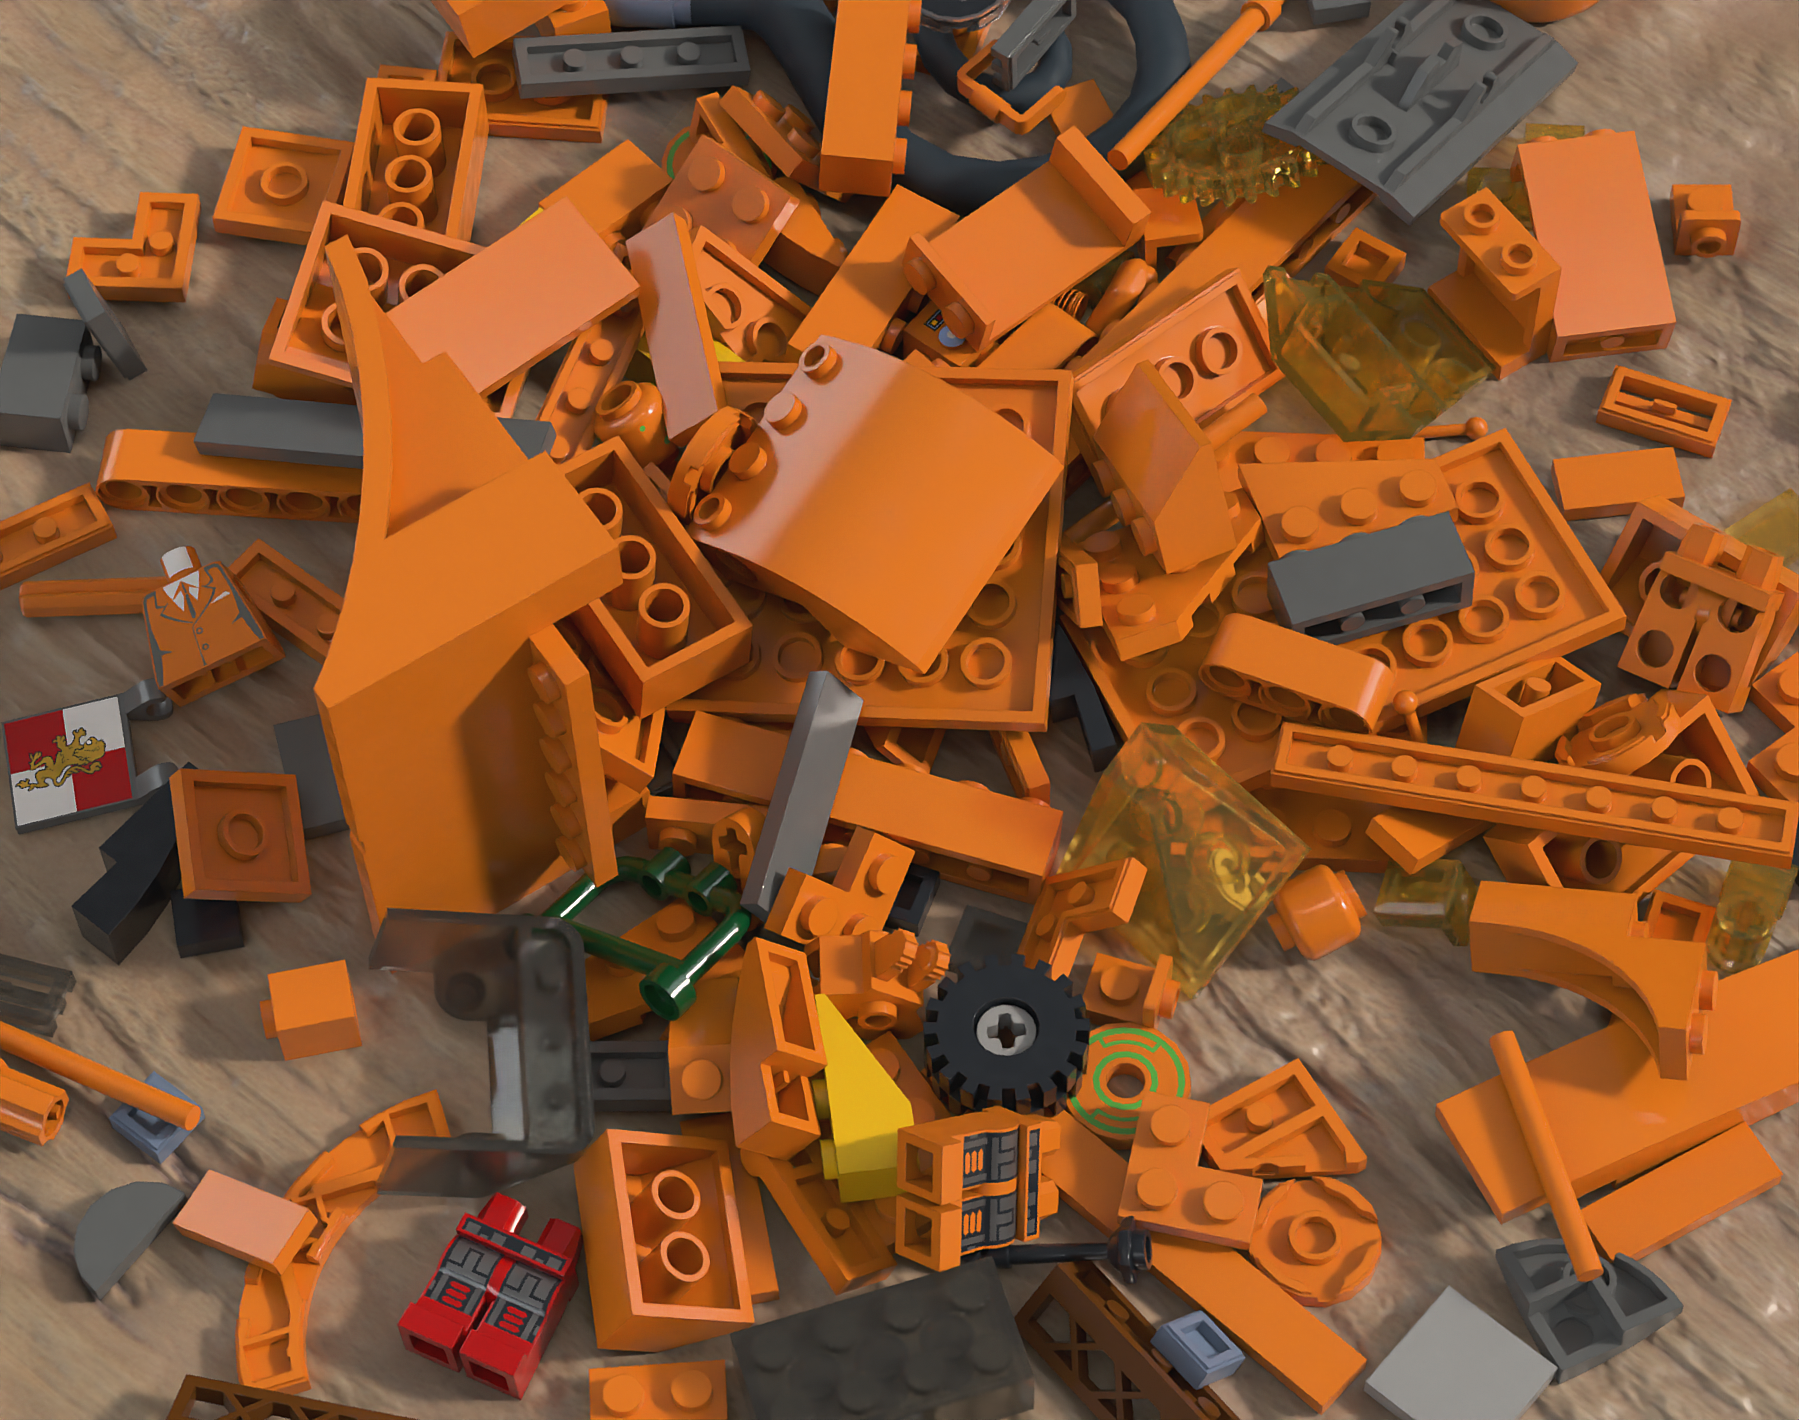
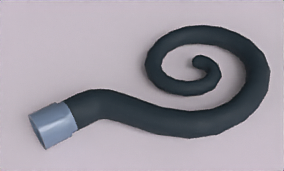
M604 0L609 9L610 26L668 30L677 29L678 25L698 27L741 25L743 30L755 31L766 42L782 65L818 130L823 134L836 21L823 0ZM1107 0L1126 19L1135 42L1137 66L1130 96L1111 120L1085 137L1107 162L1108 152L1191 67L1186 30L1173 0ZM921 10L919 34H912L924 67L948 95L980 112L969 104V99L963 96L957 88V72L969 60L957 47L952 32L953 19L937 18ZM1063 31L1037 61L1038 64L1034 70L1026 74L1014 90L1010 92L992 83V76L985 72H982L974 80L980 85H985L1008 102L1012 109L1022 115L1053 87L1058 85L1063 89L1072 77V45ZM1184 108L1126 169L1117 170L1112 167L1124 181H1127L1154 162L1180 123ZM897 126L896 138L907 139L904 174H892L891 193L898 184L959 216L966 217L1049 161L1051 153L1006 161L958 156L913 134L907 127Z

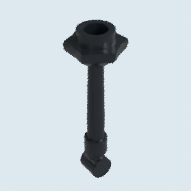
M1128 1216L1121 1221L1120 1227L1110 1236L1108 1242L1010 1244L996 1249H981L962 1255L960 1269L964 1274L974 1276L981 1273L986 1266H989L990 1269H1011L1013 1265L1109 1259L1110 1264L1122 1275L1126 1283L1136 1284L1141 1270H1150L1152 1240L1149 1230L1138 1229L1134 1216Z

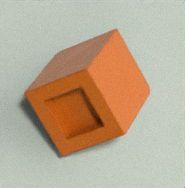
M1192 182L1133 189V192L1151 211L1143 236L1136 243L1139 258L1143 259L1147 265L1152 266L1157 271V247L1194 243L1203 240V226Z

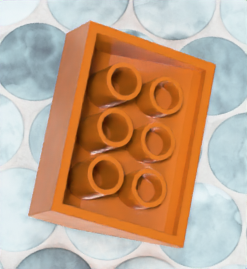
M322 200L269 356V364L353 388L324 248L329 243L348 235L367 278L370 293L384 313L485 249V246ZM532 367L483 399L496 417L513 418Z

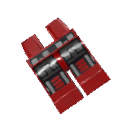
M495 1192L477 1217L466 1212L464 1213L456 1228L457 1234L445 1248L436 1271L417 1303H409L397 1323V1327L406 1350L457 1373H460L462 1367H464L467 1377L521 1401L563 1316L568 1301H571L579 1286L575 1266L583 1247V1235L581 1229L558 1218H550L537 1243L523 1238L519 1234L529 1217L527 1208L519 1201Z

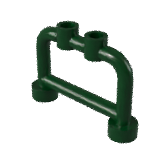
M664 847L651 860L634 856L616 857L618 876L597 888L587 874L584 873L538 917L529 913H523L504 930L503 940L507 949L521 964L530 969H540L558 952V943L646 975L639 983V991L642 998L656 1014L666 1020L676 1021L696 1002L697 995L693 985L738 943L747 932L751 924L752 913L740 905L742 894L737 892L736 880L724 866L711 862L698 875L694 876L691 875V867L688 861L680 852L672 847ZM624 881L640 884L648 895L659 901L665 900L669 895L684 899L695 912L705 917L711 916L715 911L726 914L725 918L682 960L573 921L602 891L613 884Z

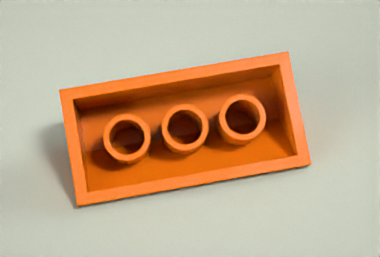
M1660 689L1656 692L1665 694L1676 709L1681 719L1679 734L1670 746L1651 762L1627 775L1760 796L1709 696L1669 689ZM1656 693L1652 697H1650L1648 701L1653 700ZM1498 823L1483 835L1508 883L1637 894V904L1695 855Z

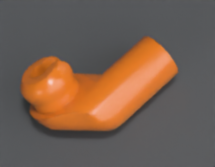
M1129 259L1121 263L1101 300L1087 319L1086 326L1100 336L1112 320L1116 318L1122 320L1146 287L1155 281L1158 282V274L1155 268L1147 265L1143 259Z

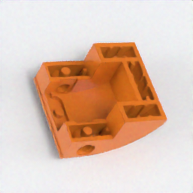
M821 334L815 343L804 350L799 359V367L781 393L775 395L768 402L764 410L763 419L747 442L734 451L729 460V468L711 494L704 497L698 503L694 510L693 520L686 528V531L704 557L727 579L802 604L845 647L926 674L1064 466L1052 454L1006 419L940 378L879 350Z

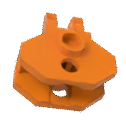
M900 928L894 930L893 933L868 930L860 935L819 936L804 946L807 964L814 977L819 978V984L812 988L814 999L817 994H825L858 1037L865 1040H875L888 1031H891L896 1039H910L923 1031V1022H925L924 990L933 985L936 979L940 980L942 976H945L946 970L949 969L948 965L951 954L947 944L931 939L930 942L926 941V944L919 945L914 936L915 933Z

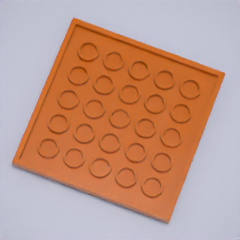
M718 361L727 405L735 407L753 417L758 426L764 417L766 405L775 395L781 393L799 367V363ZM916 366L966 393L1006 419L1052 454L1064 466L926 674L843 646L802 604L729 580L709 562L753 625L749 663L666 706L670 719H693L696 710L716 716H737L743 721L794 723L810 671H829L864 700L857 725L1047 732L1060 567L1058 565V554L1062 541L1074 385L1072 370Z

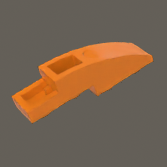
M718 92L697 98L689 130V136L695 145L702 134L712 138L800 199L799 204L765 255L763 261L802 288L821 296L848 256L845 245L839 238H833L821 219V212L816 199L811 193H805L799 182L787 176L773 180L772 172L766 159L761 155H756L745 137V131L718 103L721 100Z

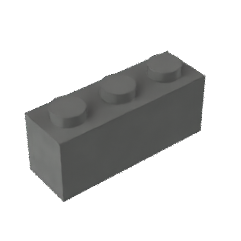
M1447 511L1429 517L1425 515L1414 516L1406 519L1398 526L1370 534L1364 532L1354 533L1343 538L1338 543L1311 551H1291L1283 555L1279 560L1268 563L1267 597L1279 626L1338 645L1472 606L1475 571L1450 513Z

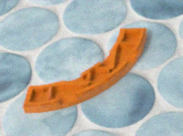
M437 1089L404 1100L359 1125L360 1130L347 1137L329 1153L327 1151L321 1153L294 1181L283 1196L286 1200L309 1208L318 1219V1222L282 1276L248 1263L244 1275L245 1285L235 1329L236 1369L240 1385L291 1395L312 1389L306 1355L308 1314L313 1292L322 1268L334 1246L349 1225L386 1190L407 1176L431 1164L456 1156Z

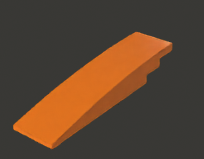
M1799 949L1718 980L1715 1010H1703V1014L1708 1015V1037L1705 1054H1693L1687 1081L1660 1078L1656 1063L1649 1049L1637 1033L1623 1020L1526 1062L1576 1199L1608 1183L1612 1185L1614 1190L1619 1189L1744 1121L1750 1126L1799 1102ZM1501 1074L1436 1104L1435 1116L1501 1225L1548 1203Z

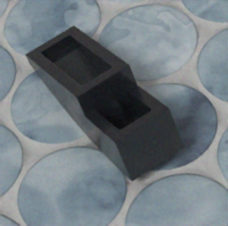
M187 762L182 767L185 769H198L190 762ZM170 780L99 847L107 872L71 906L82 937L118 965L148 934L171 900L170 891L176 890L181 881Z

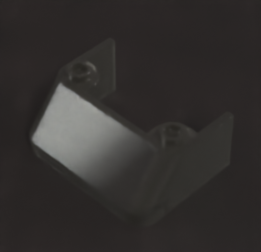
M387 908L368 958L369 970L433 973L435 998L439 1006L447 1014L461 1020L487 1021L492 1133L471 1132L456 1138L396 1135L376 1182L377 1195L485 1198L493 1195L495 1192H501L578 1161L585 1154L595 1133L584 945L579 932L568 922L555 917Z

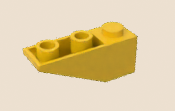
M825 994L815 995V1004L828 1065L823 1068L824 1079L812 1080L818 1120L830 1119L832 1139L820 1140L824 1179H838L841 1203L895 1197L898 1194L906 1193L908 1191L897 1187L898 1128L914 1125L911 1103ZM917 1153V1167L920 1170L919 1156Z

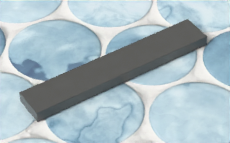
M213 393L193 440L199 453L202 455L363 469V431L357 405ZM497 417L528 459L543 451L550 455L557 436L551 422Z

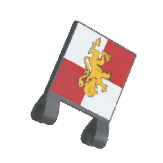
M155 678L143 680L124 693L1 722L15 829L19 835L144 805L169 781V777L179 770L176 764L166 762L151 767L139 776L137 773L130 720H164L173 714L174 709L172 700L158 689Z

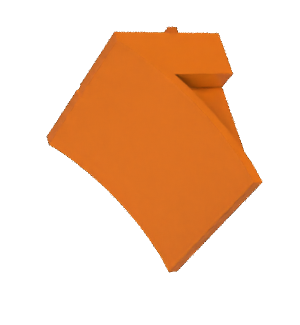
M345 235L324 246L363 431V476L360 515L352 566L342 609L328 655L314 686V693L345 820L350 827L349 836L378 955L391 974L571 870L576 872L582 868L596 888L618 876L614 845L646 827L645 815L650 790L646 786L639 794L620 782L604 777L589 671L553 625L556 621L623 584L619 546L546 451L531 459L526 457L446 351L422 363L372 297L365 273L348 235Z

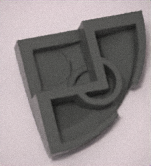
M1562 1238L1528 1240L1496 1250L1495 1257L1505 1282L1542 1356L1558 1367L1555 1378L1559 1384L1581 1375L1624 1352L1666 1325L1683 1311L1684 1305L1662 1279L1647 1267L1620 1252L1615 1255L1613 1263L1599 1257L1604 1273L1594 1280L1579 1282Z

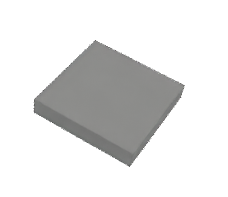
M1448 1286L1365 1381L1363 1391L1401 1420H1519L1556 1377L1558 1367L1452 1287Z

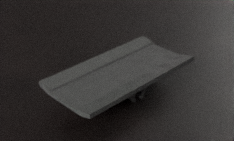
M1406 0L1265 122L1261 132L1295 147L1300 145L1379 195V199L1406 224L1411 226L1573 74L1578 62L1553 37L1539 31L1490 0Z

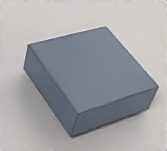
M153 1071L144 1081L148 1085L199 1106L201 1116L195 1128L205 1118L203 1108L156 1072ZM125 1103L109 1117L114 1130L159 1164H162L194 1130L187 1131Z
M1201 1310L1161 1325L1150 1341L1195 1390L1234 1374L1246 1358L1239 1348Z

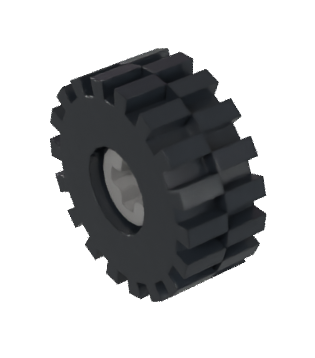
M1011 953V965H998L997 954L983 956V969L975 971L970 961L957 967V983H954L946 976L937 985V999L930 997L926 1007V1022H923L924 1066L927 1078L932 1077V1090L938 1099L942 1100L949 1095V1111L959 1116L964 1115L967 1109L975 1113L998 1105L1021 1115L1038 1114L1044 1117V1109L1048 1107L1057 1116L1066 1109L1067 1093L1073 1097L1077 1096L1082 1087V1075L1087 1074L1090 1025L1089 1018H1086V1004L1082 995L1078 994L1072 997L1073 982L1064 973L1053 981L1052 965L1040 959L1033 970L1025 967L1026 955ZM1004 1026H1008L1013 1035L1018 1036L1015 1038V1047L1002 1048L1000 1040L995 1038L998 1035V1027L1002 1030Z

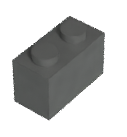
M16 314L0 371V446L71 453L76 431L84 430L88 421L89 400L86 394L90 381L98 380L102 367L101 347L94 345L91 333L83 320Z

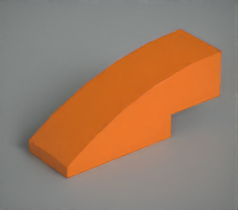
M755 937L746 946L732 1023L730 1091L736 1147L788 1161L821 1137L810 1078L828 1064L806 954Z

